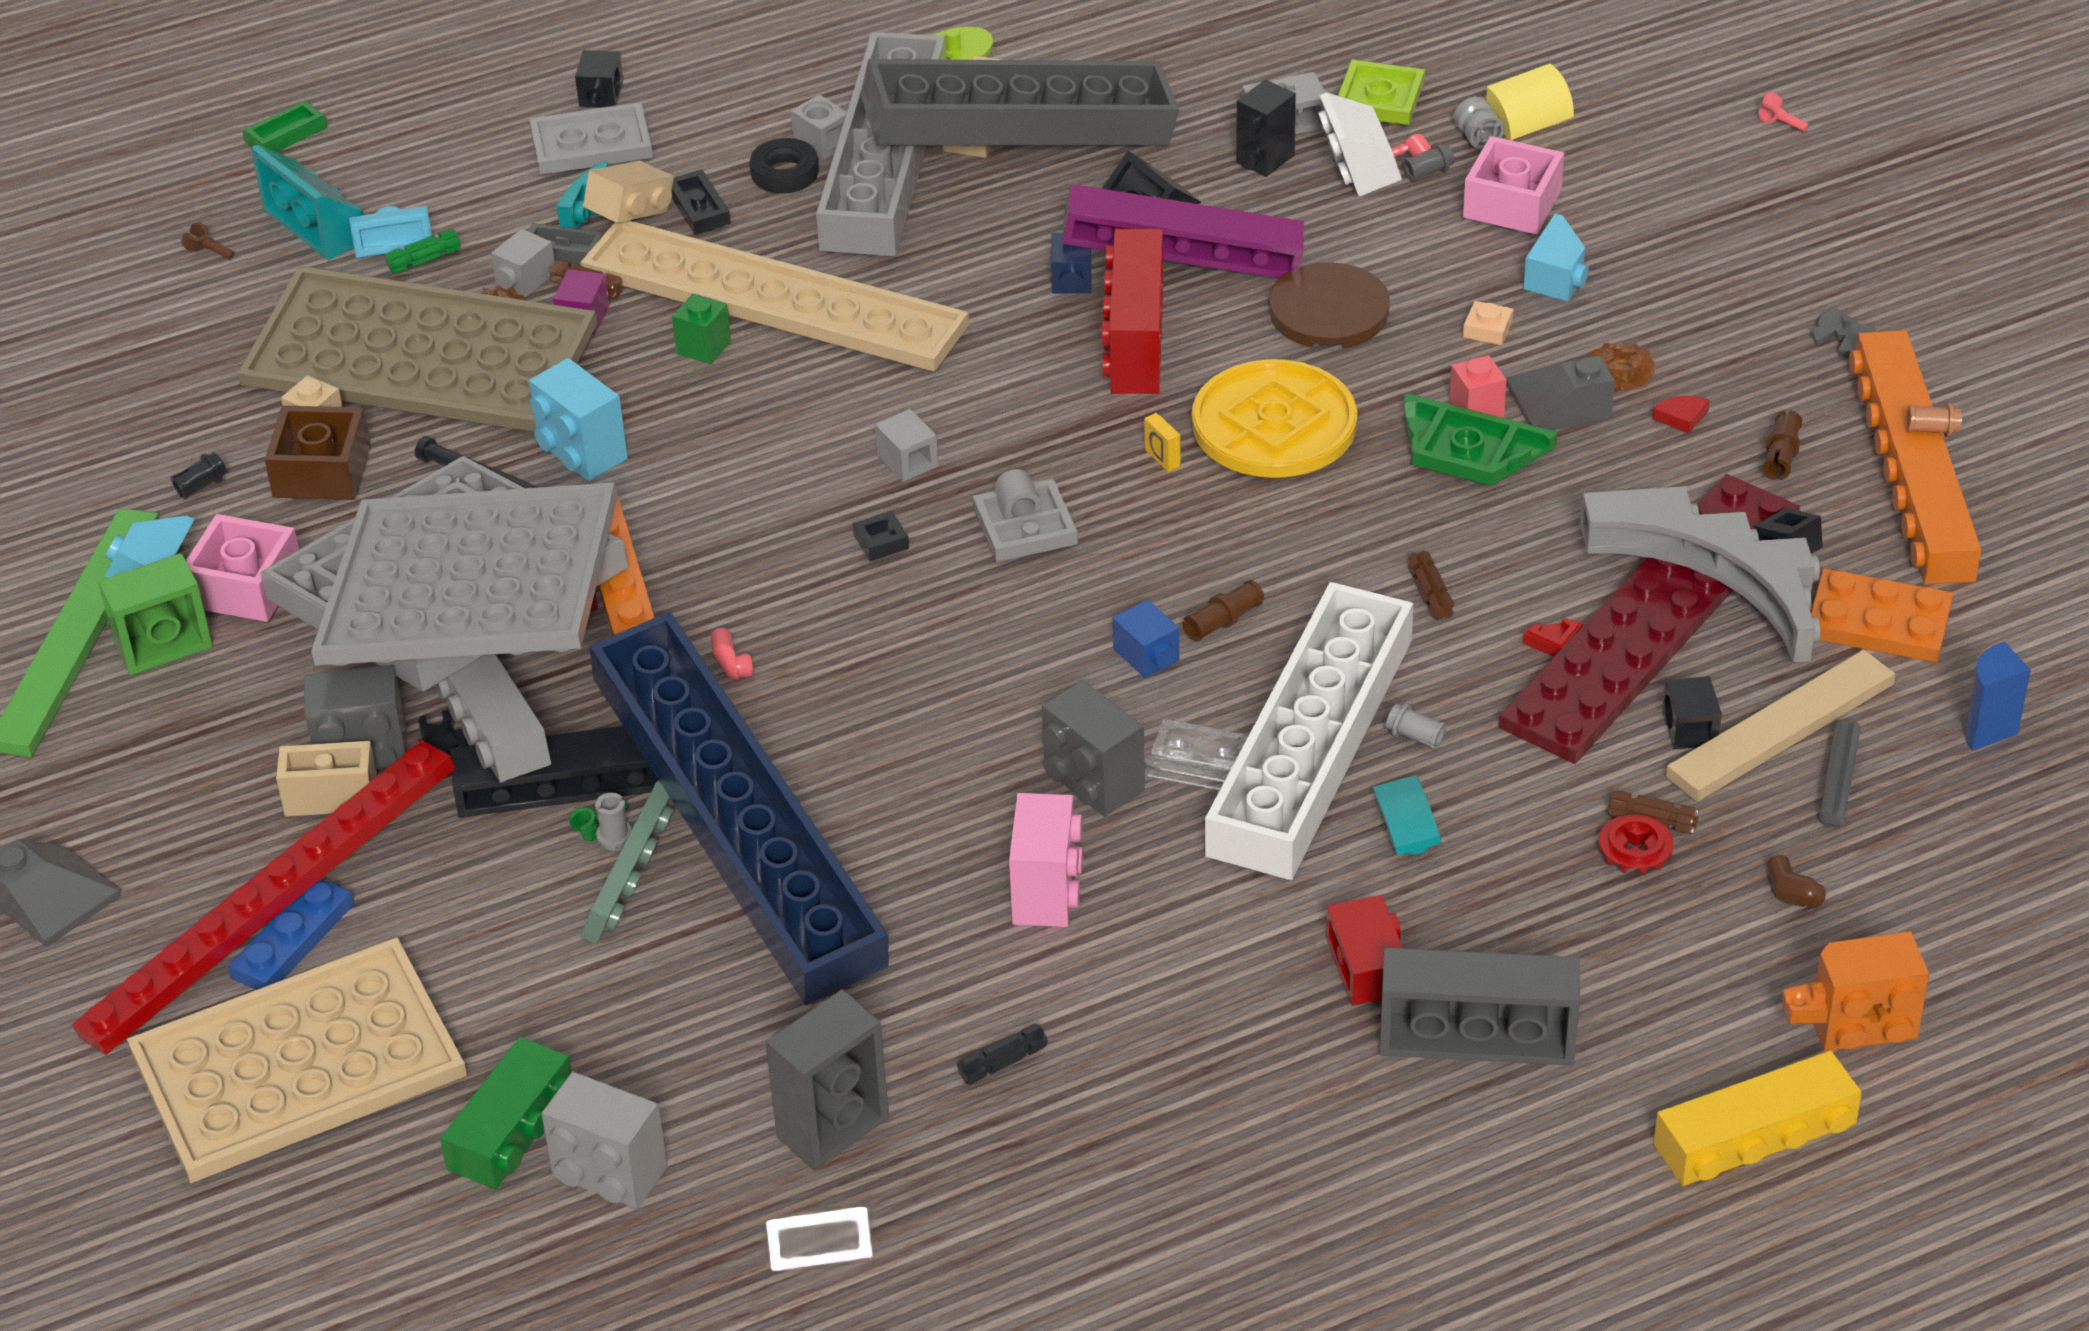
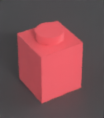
M1489 355L1451 365L1449 403L1503 418L1507 379Z

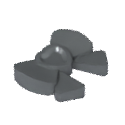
M1832 308L1820 317L1818 327L1812 328V337L1815 345L1820 346L1835 335L1836 339L1842 342L1839 347L1838 356L1845 357L1849 356L1851 350H1856L1858 333L1875 332L1876 328L1871 324H1859L1851 320L1850 316H1844L1839 309Z

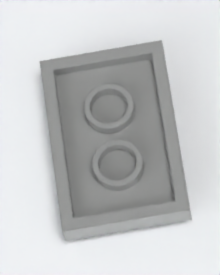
M641 102L529 119L540 175L560 174L570 170L591 168L600 162H606L609 165L653 158L652 145Z

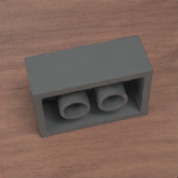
M840 990L827 1000L817 1003L808 1013L789 1026L780 1028L771 1038L765 1041L776 1136L814 1171L889 1119L881 1022L844 990Z

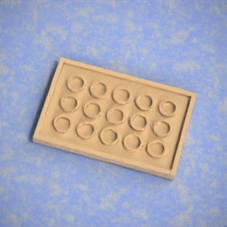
M397 937L127 1038L133 1059L190 1184L467 1076L463 1059Z

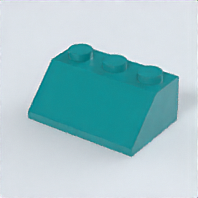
M259 145L251 147L264 211L328 261L354 248L349 217L364 215L359 205L356 203L352 204L335 187H330L313 170H308L297 160Z

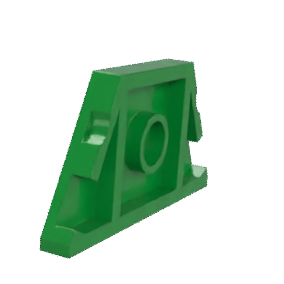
M1408 393L1404 396V414L1414 466L1493 486L1553 450L1557 445L1556 431Z

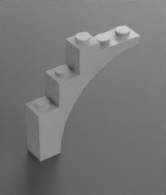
M1686 486L1583 493L1580 526L1587 554H1627L1656 558L1691 568L1712 577L1744 596L1768 618L1783 638L1793 662L1811 661L1813 643H1819L1820 641L1819 619L1817 616H1811L1810 612L1812 583L1819 580L1820 566L1817 555H1811L1806 538L1759 541L1757 530L1750 529L1746 512L1699 515L1697 504L1690 503Z

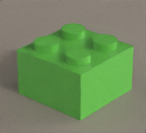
M182 553L98 581L114 645L130 676L213 647L198 583Z

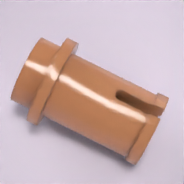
M1947 403L1945 407H1921L1908 405L1907 432H1943L1945 437H1950L1952 433H1959L1961 430L1962 411L1961 408H1954L1952 403Z

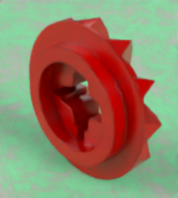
M1638 814L1619 816L1605 824L1600 832L1599 852L1605 854L1607 865L1619 864L1623 873L1627 872L1630 868L1637 869L1642 875H1644L1648 868L1661 870L1664 861L1670 860L1672 856L1674 841L1671 832L1660 821L1649 816ZM1628 843H1631L1634 846L1643 844L1644 850H1640L1637 847L1628 849L1627 846Z

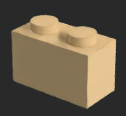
M640 160L589 170L583 207L616 223L668 212L672 199L671 191L674 176Z
M370 741L279 747L276 780L285 817L331 814L377 776Z

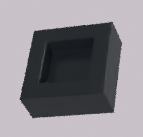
M892 511L853 523L854 537L869 561L909 549L908 535Z

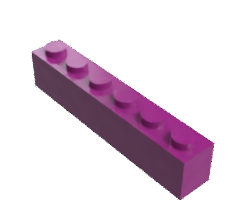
M1070 185L1064 214L1062 244L1106 251V245H1114L1115 229H1163V260L1274 278H1281L1288 272L1300 267L1304 252V221L1088 186Z

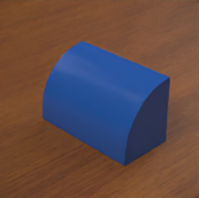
M2006 642L1988 648L1982 653L1977 662L1965 727V739L1972 751L2018 735L2030 669Z

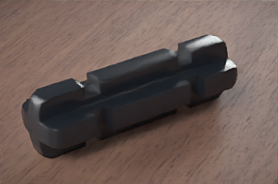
M1032 1024L1018 1032V1035L1014 1033L979 1051V1055L975 1052L963 1058L957 1063L959 1074L966 1084L971 1085L986 1077L987 1073L991 1075L1026 1057V1053L1032 1055L1047 1046L1048 1040L1042 1027L1039 1024Z

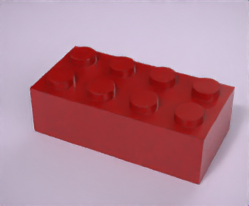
M1115 229L1114 245H1106V269L1112 270H1105L1104 286L1105 294L1107 295L1103 296V320L1105 321H1102V346H1104V351H1110V353H1103V377L1111 378V394H1160L1163 317V229Z

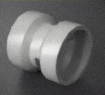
M1474 96L1464 100L1454 113L1456 125L1465 133L1468 141L1476 149H1483L1490 136L1501 138L1504 133L1502 120L1493 112L1491 106L1482 97Z

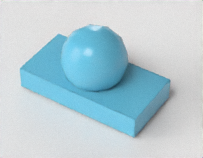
M386 205L379 208L375 214L349 217L356 258L386 254L388 251L399 247L401 250H405L404 245L432 235L427 206L401 210L397 206Z

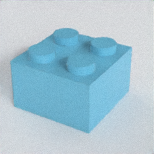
M569 358L529 380L531 391L529 402L536 424L534 435L538 445L544 451L551 452L563 462L567 469L577 472L588 482L628 459L620 396Z

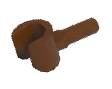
M197 222L191 225L189 231L192 235L189 233L183 234L181 243L188 251L196 252L205 247L229 260L234 256V251L208 237V229L203 223Z

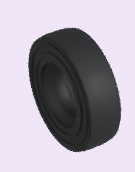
M778 138L769 140L759 145L750 157V173L753 182L759 188L768 192L782 194L797 192L810 186L818 176L819 164L815 149L809 143L799 139ZM780 162L798 164L789 169H775L771 167Z

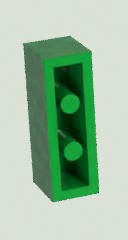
M519 1037L441 1136L440 1141L446 1170L496 1190L508 1174H512L517 1170L523 1154L534 1139H539L544 1134L542 1112L572 1073L569 1055Z

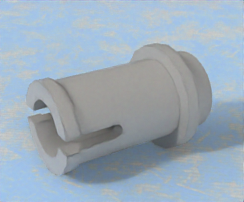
M1405 703L1403 706L1399 704L1393 706L1386 721V728L1392 730V736L1399 737L1404 735L1436 750L1444 737L1446 723L1412 710L1410 704Z
M606 793L601 795L595 802L599 820L596 837L605 849L620 851L628 839L632 828L626 821L625 801L622 796L617 793Z

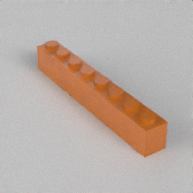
M1907 330L1858 333L1856 350H1851L1849 354L1850 372L1852 375L1857 374L1859 400L1865 401L1867 405V425L1875 430L1877 455H1883L1884 478L1887 483L1891 482L1893 486V506L1896 511L1900 510L1902 514V534L1904 539H1910L1912 565L1914 568H1919L1924 585L1976 582L1981 547L1942 432H1907L1906 430L1908 405L1933 407Z

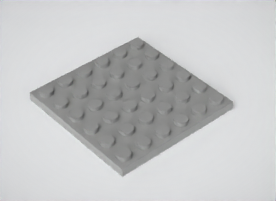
M615 482L361 500L311 650L315 666H345L350 663L365 662L390 663L396 660L412 659L430 661L443 657L465 656L475 658L490 654L509 653L521 655L526 652H566L571 649H581L617 501Z

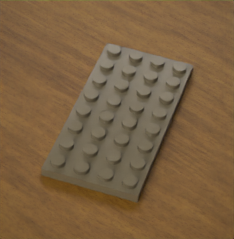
M298 266L241 366L238 376L241 385L288 392L308 375L339 388L341 401L535 432V418L529 402L531 399L529 380L567 358L577 364L597 325L596 312L592 310Z

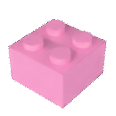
M1490 136L1465 179L1463 218L1538 235L1562 191L1564 152Z
M216 514L186 560L198 583L204 610L268 622L278 605L267 599L260 572L299 550L295 528Z
M1017 793L1009 857L1012 925L1068 927L1070 908L1079 907L1080 881L1073 880V877L1082 874L1083 847L1075 846V842H1081L1082 814H1074L1073 795Z

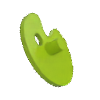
M979 27L950 28L933 35L945 36L946 58H949V60H972L974 56L987 57L993 48L991 33Z

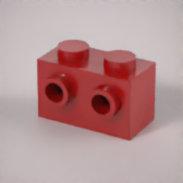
M1382 895L1327 905L1326 939L1352 1006L1381 1001L1384 948H1409L1408 946L1402 947L1401 930L1396 913L1388 912Z

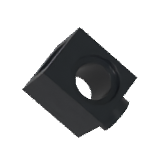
M583 50L575 74L579 107L604 108L617 105L623 85L620 51Z
M1710 676L1666 680L1662 713L1673 750L1697 748L1718 736L1722 713Z

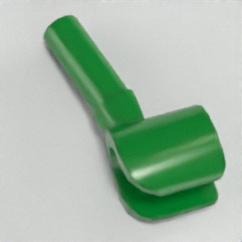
M623 798V800L625 801L626 810L629 808L628 802ZM587 807L578 808L573 811L569 817L573 832L580 831L583 839L588 842L597 840L596 831L599 827L597 812L595 813Z

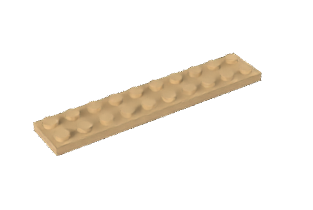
M630 220L620 223L615 222L580 262L581 266L602 271L603 274L609 273L620 276L623 281L622 286L683 303L693 293L727 304L728 315L933 372L936 371L969 326V312Z

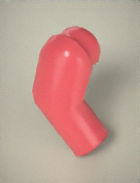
M718 628L714 630L711 634L712 652L727 677L739 681V677L747 678L752 676L753 665L751 656L747 653L735 655L732 634L728 629Z

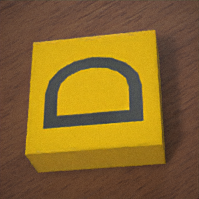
M1157 413L1144 418L1145 450L1168 472L1180 467V434Z

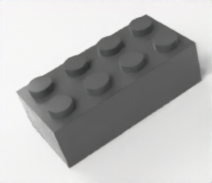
M1384 948L1380 1055L1574 1066L1580 1007V957Z

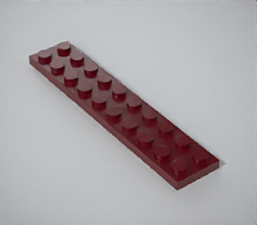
M1725 474L1697 504L1699 515L1746 512L1750 529H1754L1755 525L1785 508L1800 511V505L1728 474ZM1647 557L1499 715V728L1576 764L1732 593L1733 589L1691 568Z

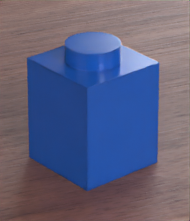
M1148 599L1112 617L1113 649L1144 678L1180 660L1179 627Z

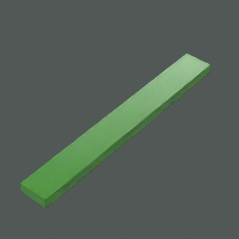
M118 509L0 718V753L27 757L34 755L108 621L98 584L99 580L107 578L105 574L112 560L105 557L117 534L125 538L133 523L160 519L158 513Z

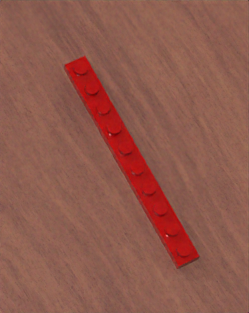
M422 740L407 750L402 757L381 774L374 777L370 783L354 796L342 803L333 813L312 830L306 832L301 839L280 856L273 859L248 882L237 888L232 895L207 915L200 918L195 925L179 938L163 948L158 955L137 972L130 975L100 1002L93 1005L72 1024L78 1037L104 1055L111 1052L455 770L450 755Z

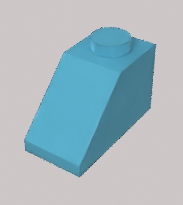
M1554 214L1527 255L1524 290L1568 302L1577 287L1582 288L1584 286L1589 267L1584 264L1585 247L1563 215Z
M185 515L133 523L126 537L123 538L117 534L105 557L112 560L105 577L108 578L176 555L195 519Z

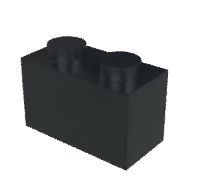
M1265 79L1237 100L1236 163L1267 177L1295 156L1296 93Z

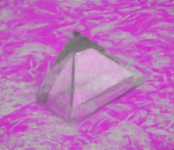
M866 1206L816 1207L766 1220L772 1271L872 1257Z

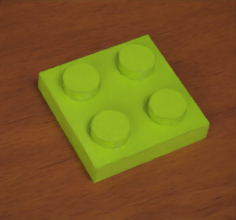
M1351 60L1338 96L1372 106L1379 121L1393 125H1409L1425 82V69Z

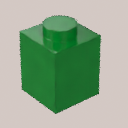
M692 293L672 316L676 354L711 365L731 342L728 308L725 303Z

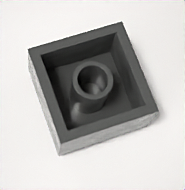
M394 665L304 675V714L311 744L370 741L376 769L388 768L406 753L407 727Z
M1081 680L1042 705L1043 766L1051 779L1056 782L1060 781L1074 792L1084 805H1090L1104 817L1145 791L1143 725L1084 680Z

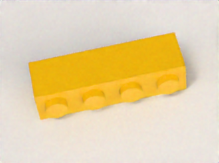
M1828 1051L1657 1112L1654 1145L1682 1187L1699 1180H1710L1721 1172L1744 1164L1751 1165L1757 1163L1768 1155L1788 1148H1799L1808 1141L1829 1133L1845 1131L1851 1125L1857 1123L1862 1091L1833 1052Z

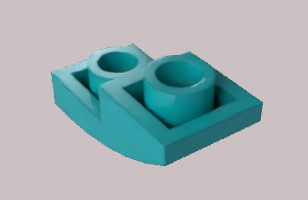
M600 162L589 170L608 167V163ZM589 170L572 183L557 204L560 227L580 229L582 224L588 222L589 215L601 217V215L583 207Z
M1417 775L1373 786L1376 803L1385 820L1388 837L1397 856L1402 854H1421L1426 852L1431 846L1442 844L1435 819Z

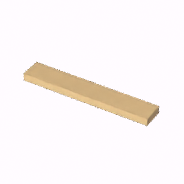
M1862 650L1667 765L1666 777L1698 802L1894 685L1896 673L1867 651Z

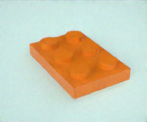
M1823 568L1811 616H1817L1819 619L1821 641L1938 663L1954 593Z

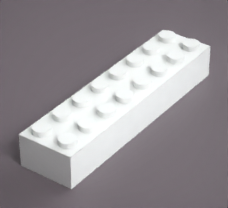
M1333 582L1329 583L1205 817V857L1293 880L1412 641V602Z

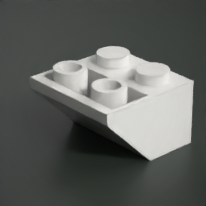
M1327 92L1321 94L1320 98L1325 110L1318 112L1325 133H1331L1327 136L1335 161L1343 160V162L1338 163V167L1345 185L1353 183L1360 197L1402 180L1393 152L1374 108Z

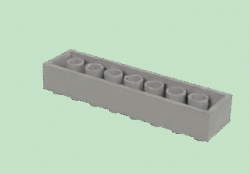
M871 32L816 212L819 251L835 252L838 254H869L874 256L897 255L927 146H888L876 144L860 96L868 59H946L945 36Z

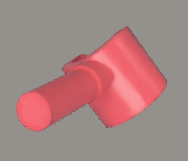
M1769 92L1764 95L1762 99L1763 105H1761L1758 111L1761 121L1772 123L1777 119L1802 132L1807 130L1808 123L1781 109L1783 101L1778 94Z
M1415 134L1403 143L1398 144V146L1391 148L1394 157L1402 155L1406 151H1409L1411 156H1415L1429 150L1431 146L1423 135Z

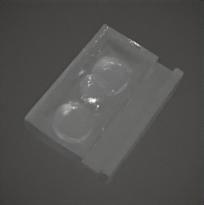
M1164 719L1154 742L1151 758L1146 763V775L1220 790L1249 735Z

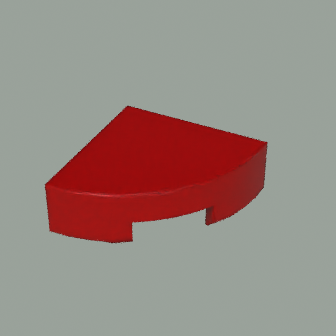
M1697 396L1668 398L1653 408L1652 419L1690 433L1709 411L1710 400Z
M1561 619L1560 624L1541 626V622L1534 624L1524 632L1523 644L1554 657L1583 627L1584 623Z

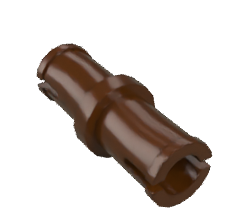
M1782 410L1777 414L1774 430L1767 437L1766 450L1768 454L1763 470L1766 476L1773 480L1777 478L1778 469H1781L1780 480L1789 476L1792 459L1799 452L1800 440L1798 434L1802 426V418L1793 410L1789 411L1787 421H1785L1786 410Z
M1248 580L1227 594L1219 593L1213 596L1207 606L1185 616L1182 622L1183 629L1191 640L1198 642L1220 627H1231L1237 623L1239 616L1262 605L1264 593L1258 583Z

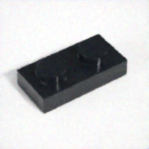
M702 169L674 177L671 191L672 200L694 234L712 231L715 228L731 224L730 211Z

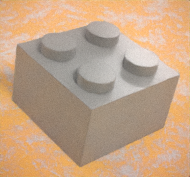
M572 1071L542 1112L553 1177L558 1178L568 1186H579L601 1195L609 1202H620L638 1209L668 1167L658 1103Z

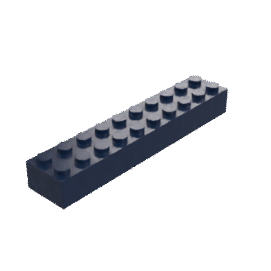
M671 611L590 645L593 680L805 1006L889 967L888 933Z

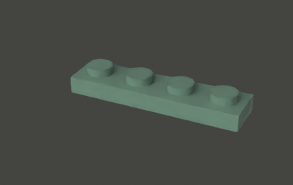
M660 781L656 782L589 913L580 937L594 944H598L605 928L611 931L615 930L625 909V906L618 902L622 895L631 898L642 875L641 872L635 869L639 862L647 866L658 843V840L652 838L655 830L664 833L673 814L674 808L667 805L670 797Z

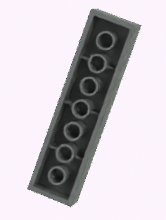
M868 59L860 95L876 144L888 146L1169 145L1179 113V107L1160 61Z

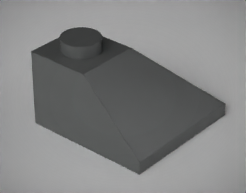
M1600 355L1563 362L1506 377V386L1529 425L1553 431L1611 419L1615 380Z
M16 839L0 850V910L45 947L121 897L119 890L65 846Z

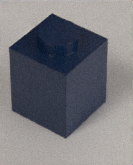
M1052 233V294L1092 293V249L1062 244L1063 233Z

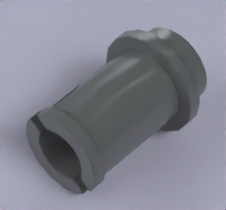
M1436 142L1431 145V149L1410 158H1405L1402 162L1403 170L1407 178L1414 182L1438 170L1441 172L1448 171L1450 165L1454 164V155L1448 144Z

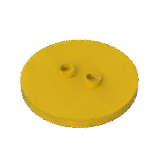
M1257 360L1226 369L1203 385L1197 393L1192 406V429L1201 449L1210 458L1224 467L1258 477H1292L1319 470L1337 460L1347 451L1355 438L1357 430V406L1349 389L1335 376L1318 367L1292 360Z

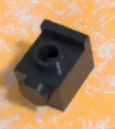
M1785 508L1754 526V529L1758 532L1759 541L1806 538L1811 554L1823 548L1820 515Z

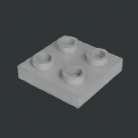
M1014 469L1003 473L997 479L995 491L973 496L974 512L996 562L1078 544L1077 529L1053 478L1033 483L1026 471Z

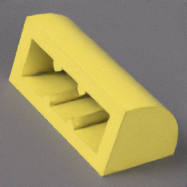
M1551 63L1487 86L1486 101L1491 106L1493 112L1502 120L1504 124L1503 134L1509 140H1514L1574 117L1573 101L1569 88L1563 76Z

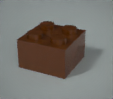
M282 406L265 457L272 497L355 500L370 449L363 407Z

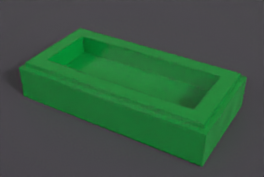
M303 101L244 129L242 133L244 142L250 147L259 145L278 152L328 128L326 117L308 102Z

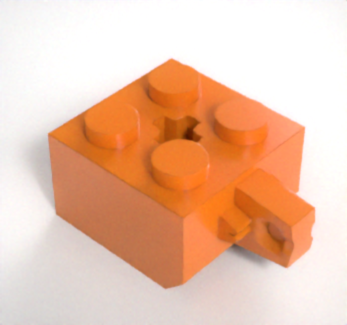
M1911 931L1830 942L1820 953L1816 981L1783 990L1782 1007L1789 1024L1814 1025L1824 1052L1841 1049L1851 1050L1862 1046L1890 1042L1900 1043L1906 1040L1918 1039L1929 972Z

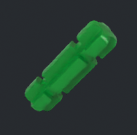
M448 229L439 232V237L437 238L431 235L404 245L405 250H401L399 247L388 251L385 254V261L389 270L396 274L408 269L407 265L409 264L411 267L441 257V252L447 255L459 250L460 239L454 229Z

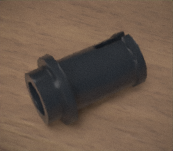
M213 452L210 455L204 453L200 456V461L180 473L174 474L170 477V480L176 492L185 500L191 494L213 481L217 484L220 483L222 476L227 474V469L216 453Z

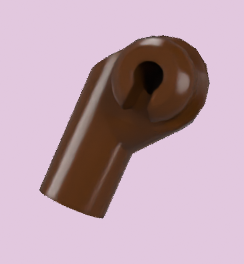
M1777 855L1769 859L1767 869L1775 894L1780 901L1794 906H1808L1810 908H1817L1823 904L1826 898V891L1823 885L1818 884L1813 878L1793 873L1789 858L1786 856Z

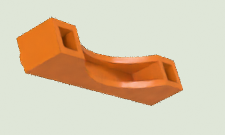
M618 494L609 533L623 540L629 567L598 585L611 636L655 618Z

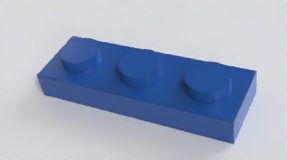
M320 879L281 911L228 965L231 979L255 990L282 981L354 905L352 892L324 879Z

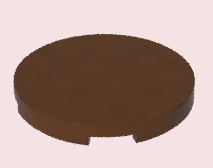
M1331 262L1299 267V269H1294L1282 276L1275 283L1270 293V312L1274 326L1287 338L1309 347H1313L1314 343H1341L1342 348L1361 344L1376 336L1384 328L1389 314L1390 298L1385 285L1370 272L1348 264Z

